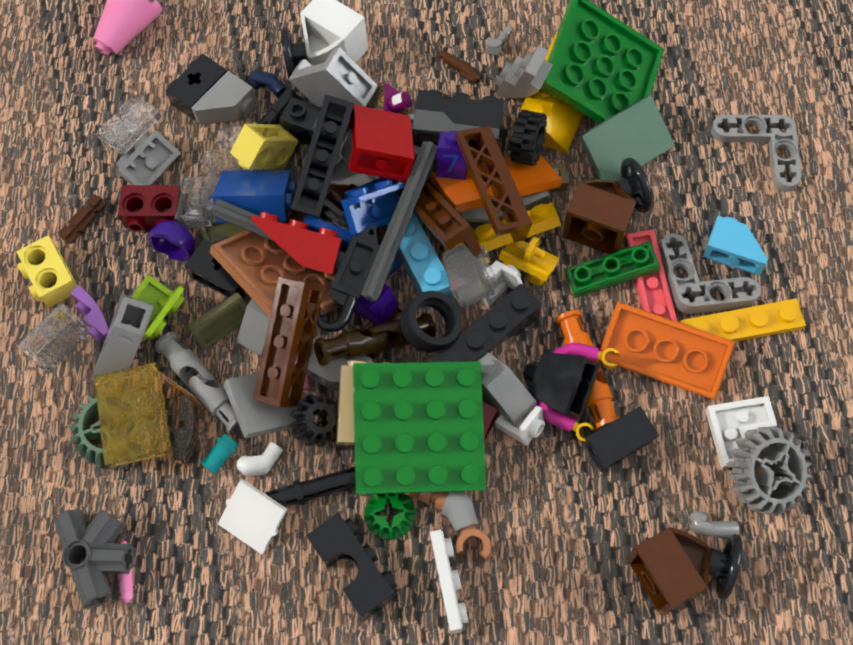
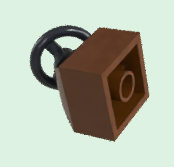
M625 158L621 163V179L616 181L587 180L579 182L566 213L562 238L607 254L620 251L634 208L641 213H647L652 207L651 187L641 165L633 158Z
M669 527L634 547L626 560L661 617H664L693 600L707 589L709 575L717 577L716 593L719 599H727L733 591L739 573L743 542L739 534H732L728 538L722 552L721 550L709 547L706 543L689 533Z

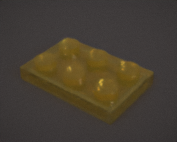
M157 363L95 375L104 464L109 468L171 454L160 371Z

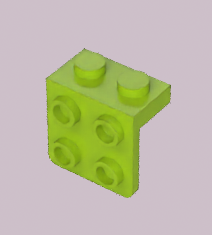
M147 274L131 295V297L149 302L154 306L141 343L147 339L152 341L157 337L167 324L163 318L166 315L169 317L172 313H175L185 298L181 294L185 288L181 285L174 291H171Z

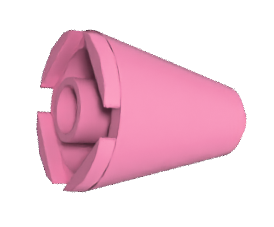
M107 0L93 40L96 42L95 48L107 56L110 53L117 55L163 11L161 5L156 0L152 3L149 0Z

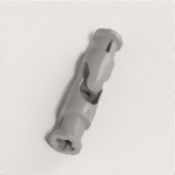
M171 331L160 337L154 346L157 353L163 354L168 359L171 369L197 396L212 416L218 417L224 423L229 435L238 433L241 428L224 386L214 378V375L191 349H186L183 346L176 332ZM196 369L199 374L193 376V372Z

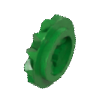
M404 493L374 494L366 503L364 519L367 528L373 535L384 540H395L407 534L412 528L415 520V509L411 499ZM387 501H390L394 511L400 512L393 516L392 526H389L385 516L377 515L386 511Z

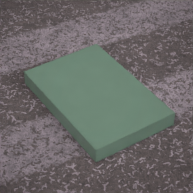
M652 95L640 99L578 136L599 180L616 181L621 179V163L625 158H633L642 166L675 146Z

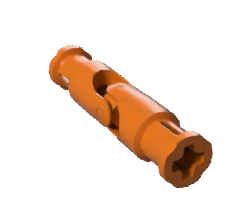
M570 310L556 317V324L561 327L565 337L564 345L576 342L593 346L589 333L585 332L582 326L580 310ZM601 365L586 405L592 410L596 421L594 426L596 431L620 418V416H616L611 402L613 396L602 373Z

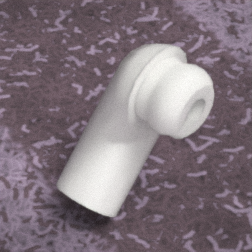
M270 442L262 455L240 457L237 461V469L243 475L249 477L265 475L271 470L283 449Z

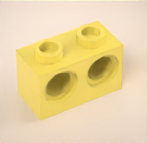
M245 123L230 153L238 159V164L241 167L250 171L254 169H283L299 141L281 125Z
M49 235L16 251L21 260V263L17 264L26 280L30 278L33 285L29 286V290L37 302L42 300L50 308L72 296L70 293L77 286V283L58 247ZM56 282L54 286L48 288L51 283Z

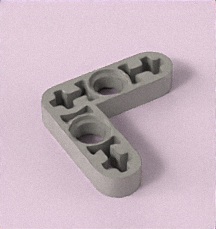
M720 115L714 120L711 134L719 142H768L772 180L775 187L785 192L796 189L802 174L796 126L790 117L786 115ZM722 124L726 125V128L729 129L728 133H725L723 128H720ZM737 124H740L739 133H737V131H738V128H736ZM755 125L759 128L760 133L751 134L746 130L745 126ZM777 125H782V128L786 129L785 133L776 128ZM786 149L790 152L791 157L787 159L781 158L777 155L776 150ZM786 166H789L787 174L789 178H792L791 182H786V178L782 177Z
M672 233L663 237L659 250L673 303L680 312L694 314L751 307L759 298L761 287L757 281L749 277L700 282L686 240L681 235ZM669 244H672L674 248H679L676 253V259H674L675 253L673 248H668ZM673 269H684L687 272L688 277H677L674 274ZM745 288V291L751 292V295L747 296L746 292H740V290ZM710 291H720L725 299L722 301L713 299Z

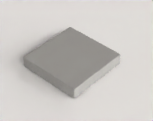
M259 373L229 378L223 384L245 439L290 429L289 424L297 421L289 415L291 410L298 409L297 406L276 407L253 400Z

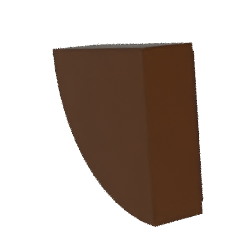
M330 184L326 198L340 210L344 211L341 200H344V192L358 186L354 184Z

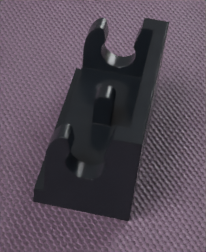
M641 406L586 437L587 444H585V447L600 472L652 443L659 437V434Z

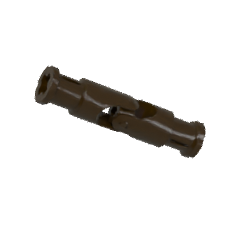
M422 313L421 316L416 318L419 327L424 333L431 337L436 335V326L433 317L429 313ZM401 319L373 325L366 329L343 332L338 337L327 340L318 338L314 342V351L319 364L326 366L333 360L341 358L350 360L371 354L372 352L409 345L410 343L403 335L400 326ZM385 331H388L387 337H385Z

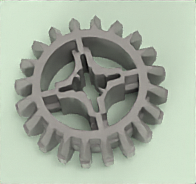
M758 427L755 431L746 432L745 438L736 440L739 449L729 451L733 455L734 461H729L726 464L733 471L727 478L735 481L730 490L734 493H739L738 501L746 503L747 508L752 511H758L761 514L770 515V513L782 514L785 510L795 509V502L804 501L801 492L810 490L806 485V480L813 478V476L807 473V467L813 463L805 460V456L809 451L800 448L802 440L793 438V433L782 431L779 427ZM769 445L768 450L764 451L762 456L758 458L757 456L762 449ZM782 483L778 490L771 495L772 490H776L777 486Z

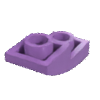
M77 285L70 293L77 302L74 306L85 316L83 319L90 327L87 332L101 343L107 336L110 322L94 299L81 286Z

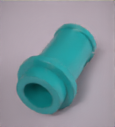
M225 433L221 438H216L218 442L200 462L215 475L230 455L237 453L235 449L239 446Z

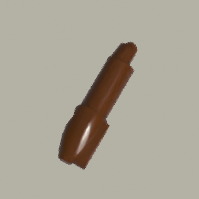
M440 51L438 53L445 64L460 72L461 77L474 85L477 81L481 80L482 77L478 71L468 63H464L448 52Z

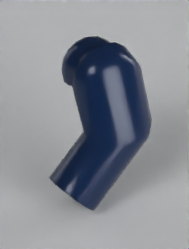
M254 70L247 79V84L252 86L253 89H259L261 84L265 85L277 98L287 89L273 73Z

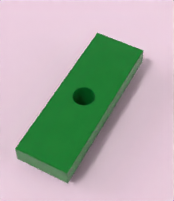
M648 241L566 268L565 271L574 298L660 271V265L652 244ZM612 266L616 267L615 269H612V270L608 269L609 267H612Z

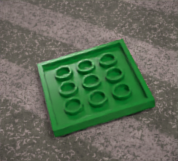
M569 0L548 62L553 64L541 88L596 122L602 123L651 94L664 49L589 0Z
M481 361L353 363L355 495L486 490Z

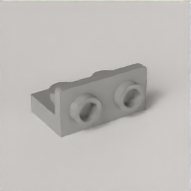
M156 130L150 136L145 133L135 143L137 149L131 155L125 153L116 163L118 169L115 175L119 179L123 177L131 185H152L180 156L181 152Z

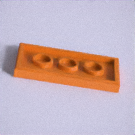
M541 154L539 161L534 166L513 162L510 160L509 155L503 156L521 197L561 187L562 178ZM478 162V170L484 172L481 163ZM469 170L467 171L466 180L437 177V172L431 173V182L442 197L458 213L483 207ZM489 185L487 191L489 195L495 197Z
M617 301L600 351L604 352L608 348H614L619 352V356L607 355L605 360L608 363L617 364V366L715 400L736 342Z

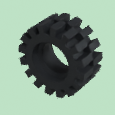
M521 110L518 113V118L516 117L515 126H513L512 130L513 136L510 139L509 151L511 152L509 157L511 161L532 166L537 164V161L540 159V153L543 150L542 146L545 142L544 137L547 131L545 129L547 126L546 114L528 110Z

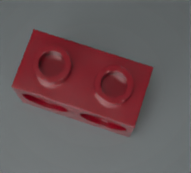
M122 185L118 217L125 228L136 232L143 231L144 228H153L158 223L166 220L182 224L185 197L179 185ZM170 208L168 211L162 212L164 209Z

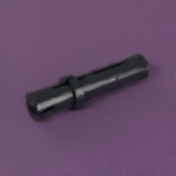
M355 466L302 482L296 480L293 481L292 485L266 491L265 493L284 507L299 504V506L305 505V501L355 487Z

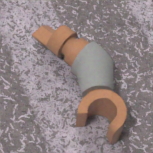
M464 491L405 493L428 505L433 502L435 503V508L442 510V515L448 518L456 533L460 532L455 546L458 555L465 553V546L468 541L479 539L483 542L484 546L481 556L487 562L489 561L493 552L492 542L483 531L475 528L478 525L473 501Z

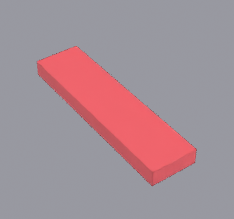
M655 230L626 234L627 248L650 241L660 265V271L635 278L642 310L677 321Z

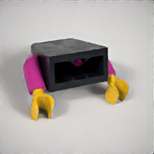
M572 342L556 348L553 353L544 352L540 356L538 365L533 363L527 364L523 371V377L526 381L531 382L529 393L537 398V406L543 408L544 418L549 423L568 432L571 430L575 431L577 438L585 442L586 437L580 434L581 427L588 426L592 430H595V427L589 422L580 424L576 422V419H582L600 367V363L596 362V360L602 361L605 368L614 369L617 367V364L608 363L605 357L609 354L619 356V352L614 348H608L601 352L598 347Z

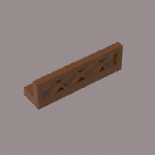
M490 125L457 131L455 139L496 236L510 233L514 242L525 240L532 222ZM475 138L474 148L468 146L466 140ZM479 161L484 172L478 170L477 164ZM489 185L495 197L489 195L487 191ZM500 210L506 224H501L500 219L498 217V213Z
M426 180L414 209L416 216L448 251L462 243L474 257L480 254L482 250L471 226ZM404 188L397 190L399 197Z
M278 276L253 400L276 407H293L301 399L324 285ZM312 290L310 302L308 303L309 293ZM305 324V326H304V331H303V333H302V335H301L302 327H303V325ZM292 386L290 398H288L289 390H290V387Z

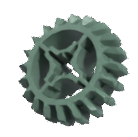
M112 386L109 394L104 389L99 388V396L97 398L88 394L90 402L87 405L79 403L82 413L72 414L77 424L69 426L70 431L76 434L71 438L72 443L78 446L76 452L80 456H85L84 460L89 464L95 462V465L101 469L107 464L110 469L115 470L118 461L123 467H128L129 462L127 458L130 456L135 461H139V455L136 452L139 449L143 452H148L149 448L144 444V441H154V436L148 431L157 429L155 422L151 421L155 418V413L152 409H149V402L146 399H142V396L136 391L131 394L130 389L126 387L119 391L117 387ZM113 407H127L134 410V412L128 415L126 412L116 414ZM101 414L100 419L96 423H94L96 418ZM112 419L118 424L114 425L116 427L113 430L114 435L109 431V429H112L110 427L113 424ZM134 430L131 436L125 441L126 435L130 431ZM96 440L101 442L109 440L114 445V448H98L94 446L93 442Z

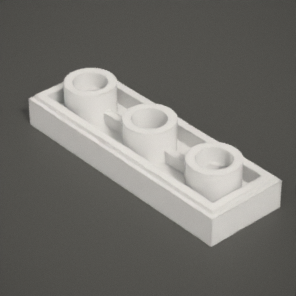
M441 529L430 531L450 635L461 633L463 631V623L468 622L465 603H458L455 591L461 589L458 570L451 571L449 558L455 557L451 537L444 538Z

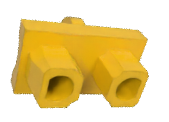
M534 236L530 243L522 240L506 245L500 252L498 259L503 261V264L506 266L510 264L518 270L528 273L529 281L537 286H541L544 281L548 280L558 265L560 258L538 248L540 239Z

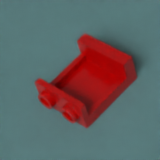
M354 105L348 123V130L352 129L353 150L348 163L349 171L406 182L415 160L410 116Z

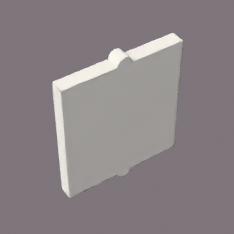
M242 479L239 481L231 498L226 500L227 506L218 525L260 554H264L273 536L279 533L278 527L288 509Z

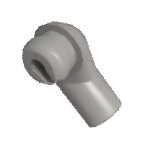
M704 511L692 512L689 516L691 521L689 526L697 534L714 538H729L732 534H739L740 531L736 521H707V514Z

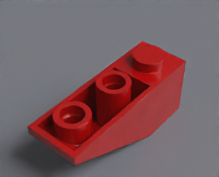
M261 212L260 217L251 215L250 220L302 267L334 275L342 244V239L336 237L337 231L320 227L319 233L307 230V223L291 219L289 225L277 222L279 216Z

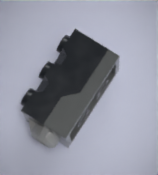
M438 90L418 91L415 111L407 114L411 118L414 145L421 147L423 142L431 141L438 146L441 131H463L490 125L500 148L504 99L485 96L480 101L471 100L470 96L465 93H456L453 97H445ZM475 138L470 139V147L474 148Z

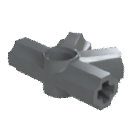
M81 509L66 510L57 515L58 517L54 521L63 547L62 561L71 570L83 607L86 609L99 607L109 602V599L113 596L105 573L129 574L131 568L134 567L135 561L133 546L131 544L113 543L125 525L103 509H100L89 526ZM87 552L86 558L80 563V558Z

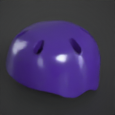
M162 221L148 232L152 248L159 253L168 255L170 259L188 261L195 251L196 245L192 234L185 226L176 221Z

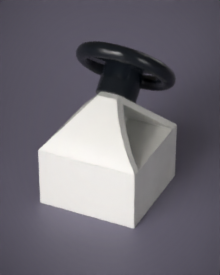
M312 0L300 13L304 42L292 44L289 29L287 27L281 29L282 48L288 79L300 60L306 59L311 65L321 64L327 60L333 49L340 47L356 63L368 50L365 17L337 0Z

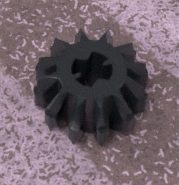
M309 394L306 396V400H298L296 402L298 409L291 410L289 414L297 420L289 424L291 429L298 428L299 430L295 435V439L299 440L305 437L306 446H312L315 442L318 447L326 445V440L330 442L335 440L336 434L334 431H337L336 419H338V412H334L333 409L336 407L337 402L332 401L327 404V396L324 394L318 398L314 394ZM315 415L319 418L317 425L313 423Z

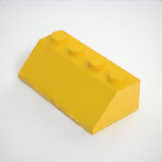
M558 32L555 33V36L548 49L549 52L544 59L547 62ZM541 88L536 94L525 98L519 112L521 110H528L546 114L547 126L545 129L547 131L543 146L567 154L584 114Z

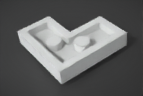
M769 396L707 406L705 409L721 470L730 468L726 463L734 461V457L729 451L739 449L736 440L745 438L746 432L755 431L758 427H777Z

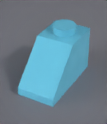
M717 216L703 257L760 276L767 264L768 258L748 226L731 217Z

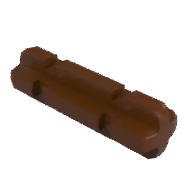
M92 195L86 202L88 205L86 207L83 205L68 221L70 225L68 227L65 225L59 231L58 235L66 243L72 244L79 237L78 233H82L97 217L96 213H100L106 207V203L101 197Z

